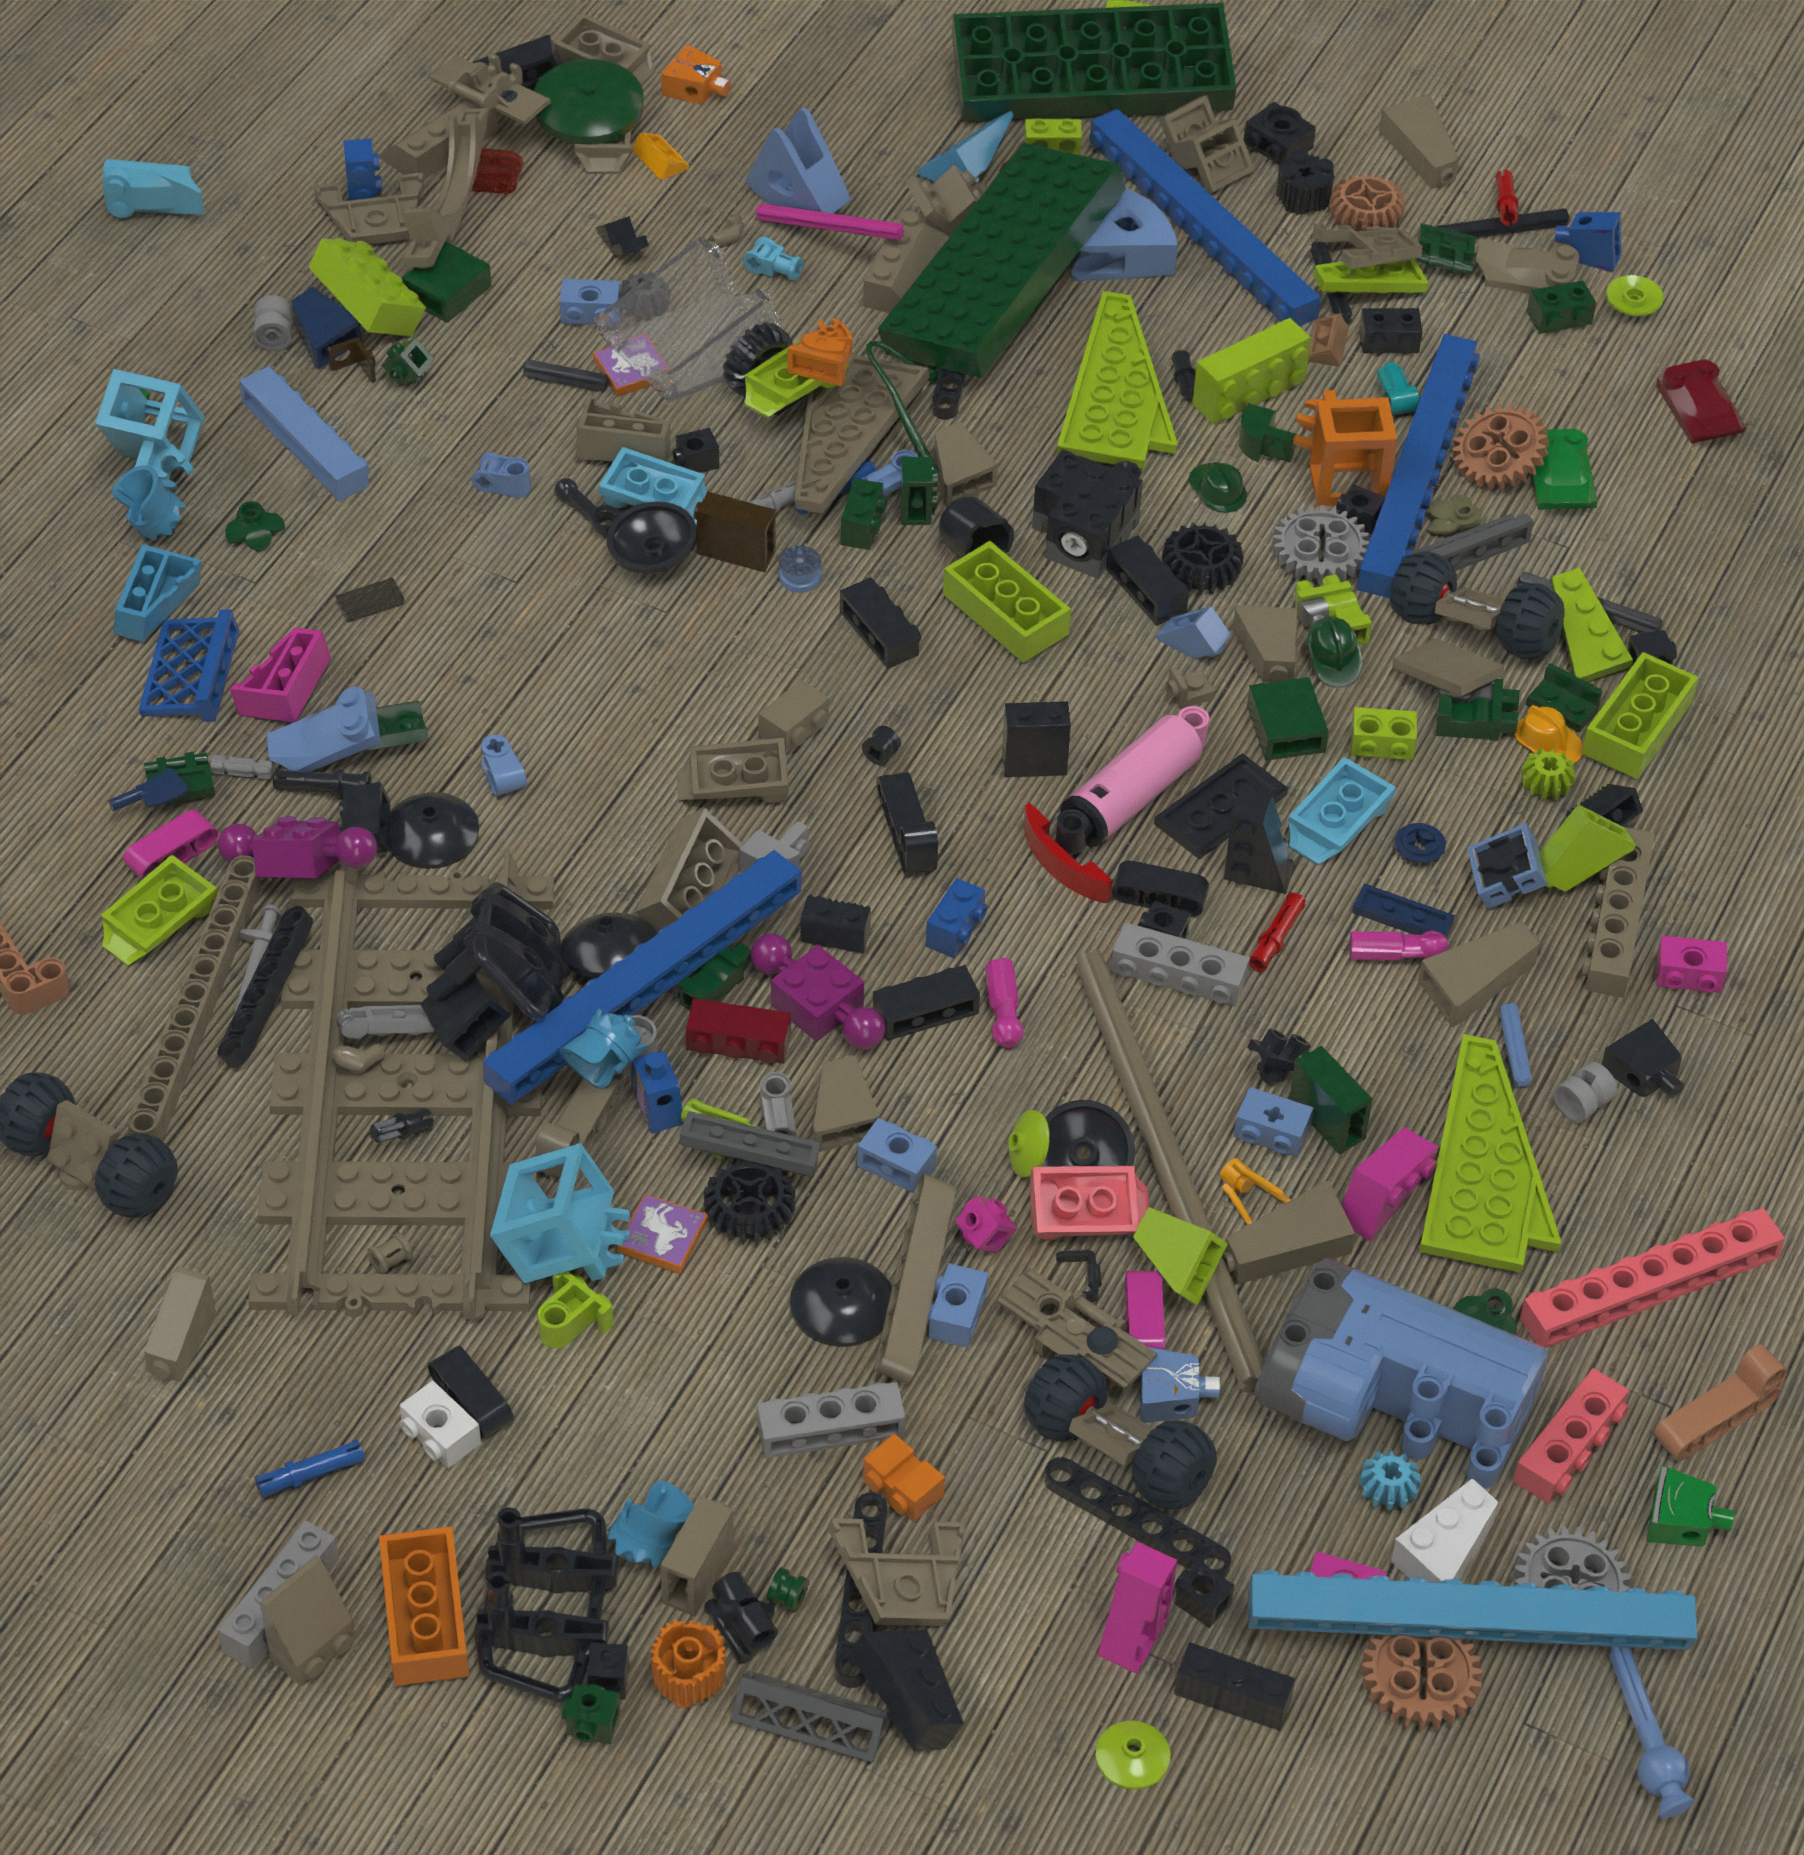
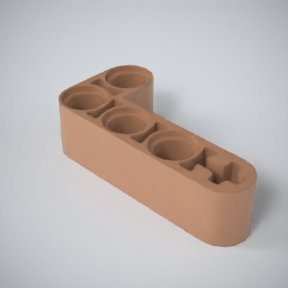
M0 922V992L10 1009L17 1014H28L65 998L70 989L65 964L57 958H46L27 966Z
M1758 1344L1742 1357L1735 1375L1667 1416L1657 1425L1653 1435L1677 1461H1683L1769 1407L1781 1393L1787 1369L1763 1344Z

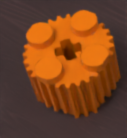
M674 1619L673 1624L668 1622L666 1623V1628H660V1637L655 1638V1643L652 1644L651 1650L652 1679L654 1680V1686H657V1691L662 1692L664 1698L669 1696V1701H673L677 1707L689 1708L692 1705H696L698 1700L703 1703L704 1698L711 1699V1694L716 1695L717 1689H721L724 1686L726 1653L723 1636H720L719 1630H715L714 1625L708 1626L705 1624L702 1627L700 1622H697L696 1625L693 1624V1621L685 1624L684 1621L678 1622Z

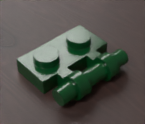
M1421 223L1417 242L1422 245V251L1425 252H1422L1421 257H1417L1415 261L1426 264L1425 266L1435 269V267L1450 270L1452 274L1459 275L1464 273L1471 275L1473 264L1467 262H1472L1475 254V236Z
M194 751L186 752L184 756L166 759L165 756L157 757L156 761L144 763L147 781L166 769L171 768L187 784L188 792L167 803L215 795L207 752L194 754Z

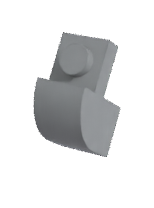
M797 821L780 840L757 830L739 849V870L744 872L757 859L765 857L773 850L800 869V858L805 856L810 845L808 841V826Z

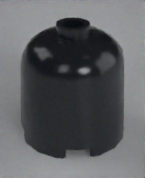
M974 496L961 497L954 500L945 508L939 520V534L942 540L959 558L964 557L989 541L1003 552L1008 553L1011 550L1014 541L1013 527L993 508Z

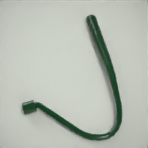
M868 342L866 344L867 356L885 383L918 457H931L898 392L875 359L872 347L885 350L905 364L919 365L882 342ZM929 369L930 378L928 381H937L939 371ZM932 459V469H938Z

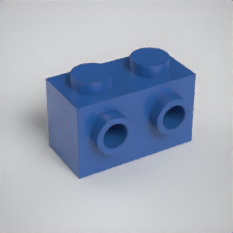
M372 138L343 140L349 201L377 198V192H382L381 175H375V171L380 170L379 153L373 154Z
M956 878L927 920L926 947L955 959L963 945H966L970 940L977 924L986 915L988 905L985 904V889Z

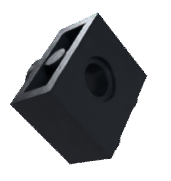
M1272 102L1245 122L1244 143L1281 166V162H1284V159H1288L1289 156L1292 157L1294 151L1305 150L1309 152L1314 148L1316 126L1304 120L1297 110Z

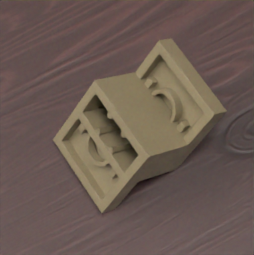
M1207 96L1199 97L1159 118L1175 162L1182 169L1197 167L1208 193L1214 192L1255 170L1236 119L1216 121Z
M955 165L933 184L926 179L922 182L915 175H912L905 181L924 216L949 236H951L988 188L983 182L979 185L971 172L968 170L963 172Z

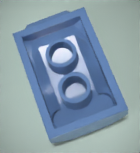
M360 687L348 688L341 693L336 704L290 725L267 733L270 761L276 762L288 770L311 772L380 744L375 696L370 690L364 691Z

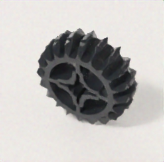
M766 322L761 325L755 324L752 330L746 329L745 334L742 337H738L735 345H731V352L725 355L727 361L722 365L725 369L722 375L726 378L725 382L729 384L728 386L734 392L743 396L746 392L745 375L792 345L793 339L789 337L790 335L778 325Z
M1192 522L1189 528L1181 525L1178 531H1172L1170 538H1166L1164 550L1162 551L1163 563L1170 567L1176 578L1186 584L1189 592L1192 589H1197L1200 594L1204 590L1214 593L1216 588L1225 590L1227 584L1233 585L1234 580L1241 573L1244 560L1241 543L1237 542L1236 535H1229L1227 528L1219 530L1217 524L1212 527L1206 526L1205 522L1202 526H1197Z
M741 1159L739 1165H734L729 1161L726 1170L718 1168L715 1177H709L707 1187L703 1193L705 1201L703 1203L704 1212L708 1216L710 1226L716 1227L718 1235L727 1233L729 1241L739 1237L742 1244L747 1239H753L758 1244L760 1237H765L771 1241L773 1232L782 1234L784 1225H790L792 1214H794L796 1209L794 1187L791 1186L789 1176H783L781 1168L772 1170V1166L760 1165L756 1162L746 1163L743 1159ZM771 1195L776 1200L772 1206L767 1203V1198ZM727 1196L732 1199V1204L728 1207L723 1202Z

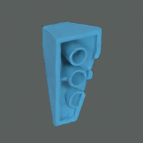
M1012 111L993 119L964 140L950 147V150L927 162L917 170L918 174L936 182L955 165L963 172L965 170L971 172L978 182L980 180L978 175L987 169L1013 117Z

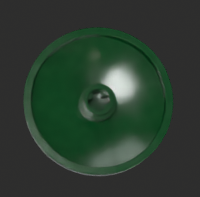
M578 59L560 64L545 73L534 89V92L549 98L551 101L550 104L535 116L540 126L552 136L574 144L593 145L618 139L637 125L644 111V93L639 80L623 66L606 60Z

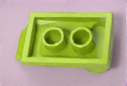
M800 340L793 343L792 345H798ZM786 348L745 375L746 397L744 404L765 418H769L819 386L833 388L836 385L788 373ZM849 362L846 364V369L849 368Z
M171 855L101 914L104 929L103 948L126 966L130 965L153 950L190 919L204 917L209 914L214 904V899H216L218 894L217 887Z

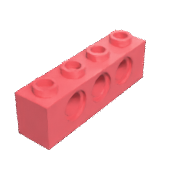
M1593 1368L1518 1461L1513 1482L1548 1504L1552 1502L1557 1494L1563 1496L1573 1481L1572 1475L1576 1470L1582 1472L1589 1463L1593 1448L1595 1446L1601 1448L1611 1432V1429H1609L1614 1422L1620 1424L1629 1410V1405L1626 1404L1629 1389Z

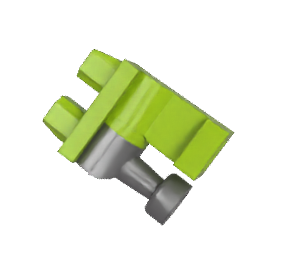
M1333 574L1323 578L1320 587L1313 588L1308 580L1296 583L1294 592L1296 598L1295 609H1297V618L1300 619L1303 626L1310 627L1315 621L1324 617H1337L1345 620L1353 630L1359 633L1356 636L1358 645L1369 643L1372 621L1368 614H1363L1356 595L1351 591L1352 586L1349 581L1341 582L1339 577Z

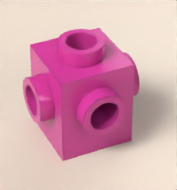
M975 1196L974 1199H971L964 1205L962 1213L955 1220L963 1231L961 1233L962 1237L969 1244L975 1246L977 1250L997 1253L1018 1229L1006 1214L1007 1208L996 1198L989 1199Z

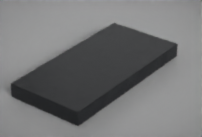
M1242 753L1156 815L1154 825L1200 860L1229 838L1231 815L1241 788L1272 795L1276 804L1287 796L1288 787Z

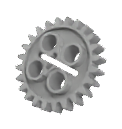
M1309 505L1308 512L1297 508L1296 515L1287 513L1286 520H1279V527H1275L1273 535V556L1278 557V565L1286 564V573L1295 570L1296 579L1305 575L1308 581H1311L1312 578H1317L1318 584L1321 585L1323 578L1336 574L1344 582L1346 581L1347 574L1355 577L1356 571L1360 570L1370 542V534L1364 532V524L1357 525V517L1347 519V511L1339 515L1336 514V507H1333L1329 512L1325 510L1324 505H1321L1319 511H1315ZM1320 527L1324 528L1323 562L1318 561Z
M1562 1526L1558 1536L1551 1528H1548L1545 1538L1537 1533L1532 1543L1526 1542L1522 1553H1519L1515 1562L1517 1566H1515L1512 1577L1516 1578L1513 1587L1519 1583H1533L1537 1585V1588L1570 1585L1574 1590H1588L1591 1587L1603 1586L1608 1587L1610 1591L1625 1592V1590L1631 1589L1628 1585L1632 1575L1623 1573L1627 1567L1626 1561H1615L1620 1552L1618 1549L1610 1552L1606 1550L1609 1540L1605 1539L1598 1544L1595 1542V1532L1593 1531L1587 1538L1582 1537L1580 1527H1577L1574 1535H1569L1566 1526ZM1550 1560H1555L1562 1566L1553 1565ZM1586 1567L1593 1568L1598 1573H1592L1588 1571Z

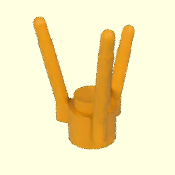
M1238 1158L1230 1160L1221 1170L1220 1179L1225 1182L1221 1190L1230 1197L1247 1225L1253 1223L1236 1192L1246 1193L1256 1184L1281 1202L1287 1203L1291 1201L1284 1194L1283 1190L1253 1172Z

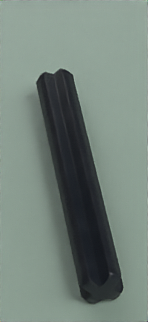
M1314 241L1311 244L1310 252L1315 265L1333 263L1326 243ZM1326 292L1334 315L1340 313L1344 321L1349 324L1352 321L1351 317L1353 314L1345 293Z

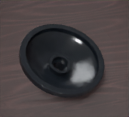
M660 501L642 503L624 511L614 520L607 534V547L612 559L622 568L636 573H657L678 565L690 555L697 542V528L691 514L676 504Z
M439 792L417 794L399 802L390 811L388 851L397 860L412 867L436 869L455 864L474 849L479 838V821L475 811L468 803L450 794Z
M619 912L603 913L586 918L574 925L563 937L561 950L568 961L570 970L580 975L598 978L608 971L615 962L623 960L634 952L637 946L648 942L656 936L657 932L649 922L638 916Z
M1074 1100L1056 1107L1045 1117L1049 1127V1147L1042 1167L1133 1166L1135 1143L1132 1132L1124 1118L1108 1105L1093 1100ZM1080 1148H1087L1090 1151V1156L1085 1160L1080 1159L1077 1156V1151Z
M851 1257L824 1259L806 1268L794 1282L790 1295L791 1314L800 1330L819 1343L835 1347L860 1345L872 1340L882 1332L892 1286L887 1277L878 1268L866 1261Z

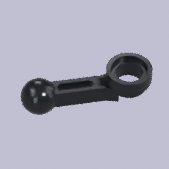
M570 478L560 479L554 487L556 497L563 502H568L601 535H607L612 524L602 525L599 522L606 521V519L614 522L620 515L619 510L611 505L596 507L578 490L576 482Z

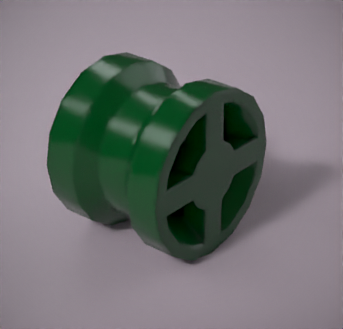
M779 1568L770 1583L767 1601L773 1604L783 1603L787 1610L796 1612L806 1596L809 1579L802 1575L799 1577L792 1576L788 1569Z

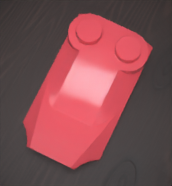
M1134 1166L1033 1167L1030 1174V1205L1035 1237L1051 1241L1061 1236L1135 1234L1140 1220L1144 1217L1149 1207L1148 1187L1138 1179Z

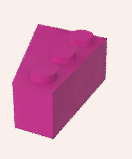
M294 627L269 651L270 657L260 666L255 664L249 670L251 675L241 684L235 683L230 688L238 714L240 716L296 722L331 659L323 631Z
M1403 1127L1355 1168L1342 1204V1208L1355 1233L1370 1242L1374 1239L1424 1178L1428 1179L1432 1175L1437 1165V1161L1434 1158L1438 1146Z
M1136 1542L1130 1554L1124 1552L1116 1568V1573H1119V1577L1114 1587V1596L1098 1656L1138 1674L1170 1618L1177 1566L1176 1559L1139 1542Z

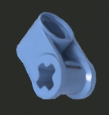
M485 453L481 457L480 468L473 473L471 478L472 484L482 492L503 494L514 498L528 495L532 488L529 464L525 459L501 456L495 453Z
M501 735L486 737L481 744L482 754L484 755L481 767L488 779L493 794L499 796L526 788L527 779L520 761L517 760L509 741Z

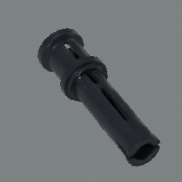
M276 768L273 776L279 778L273 779L274 789L332 792V795L337 798L343 797L344 788L372 783V776L369 771H364L363 774L345 773L343 769H337L332 774Z

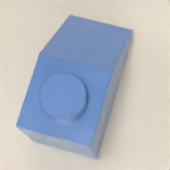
M1212 606L1172 617L1155 636L1158 641L1197 659L1204 656L1211 658L1219 654L1224 649L1223 644L1231 634Z

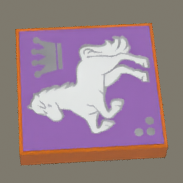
M646 335L593 352L594 362L601 373L608 375L609 385L616 396L670 379L669 369Z
M644 1194L625 1229L630 1231L629 1238L623 1242V1246L617 1244V1252L681 1274L708 1222L707 1214Z

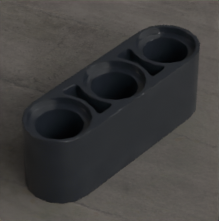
M1127 860L1120 863L1111 892L1115 899L1126 904L1151 908L1153 902L1156 901L1191 913L1190 917L1199 916L1203 911L1210 886L1207 879L1198 874Z
M458 1345L427 1363L428 1371L433 1381L479 1424L480 1438L483 1439L514 1420L513 1412L507 1401L461 1346Z

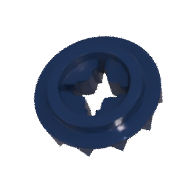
M1424 823L1409 824L1402 827L1396 834L1395 851L1400 852L1402 860L1410 859L1413 865L1416 862H1422L1427 866L1430 861L1438 862L1441 855L1445 853V837L1437 828ZM1416 839L1422 846H1425L1424 850L1415 845Z

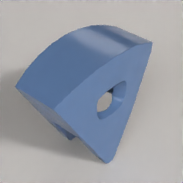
M805 107L796 112L785 132L779 128H774L770 132L745 181L769 205L834 213L851 200L832 155L810 111Z
M1126 188L1115 205L1079 250L1082 253L1071 270L1072 280H1117L1175 274L1178 244L1170 222L1163 212L1150 200Z

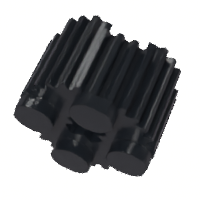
M1296 150L1292 153V157L1289 156L1288 159H1284V162H1281L1278 170L1276 193L1277 197H1279L1278 199L1282 200L1285 211H1291V214L1296 213V215L1304 214L1306 210L1311 212L1312 209L1316 211L1318 208V211H1325L1326 207H1329L1334 182V164L1331 160L1320 159V156L1314 157V154L1309 156L1305 150Z

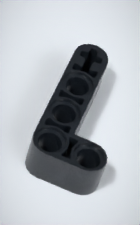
M907 771L878 776L876 783L879 800L903 874L911 875L937 870L938 836L933 821L926 822L910 773Z

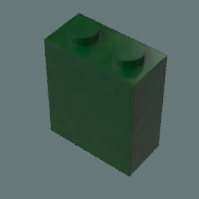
M447 241L443 244L433 267L423 269L414 267L402 277L403 284L418 295V300L426 307L425 311L446 323L450 322L492 286L490 264Z
M1310 677L1249 685L1247 708L1265 761L1326 753L1329 731Z
M1322 1045L1311 1052L1306 1051L1295 1060L1289 1100L1314 1107L1311 1125L1340 1155L1366 1140L1373 1098Z

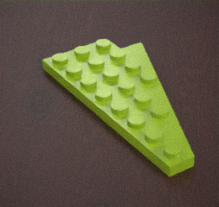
M1102 291L1057 444L1056 454L1058 455L1064 449L1092 461L1109 464L1129 461L1138 465L1140 469H1144L1149 449L1176 454L1178 442L1131 295Z
M1463 1034L1419 1252L1522 1273L1527 1246L1559 1252L1561 1238L1496 1040Z

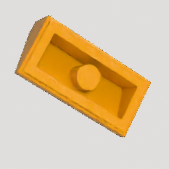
M639 133L632 151L659 179H667L688 170V163L661 135Z

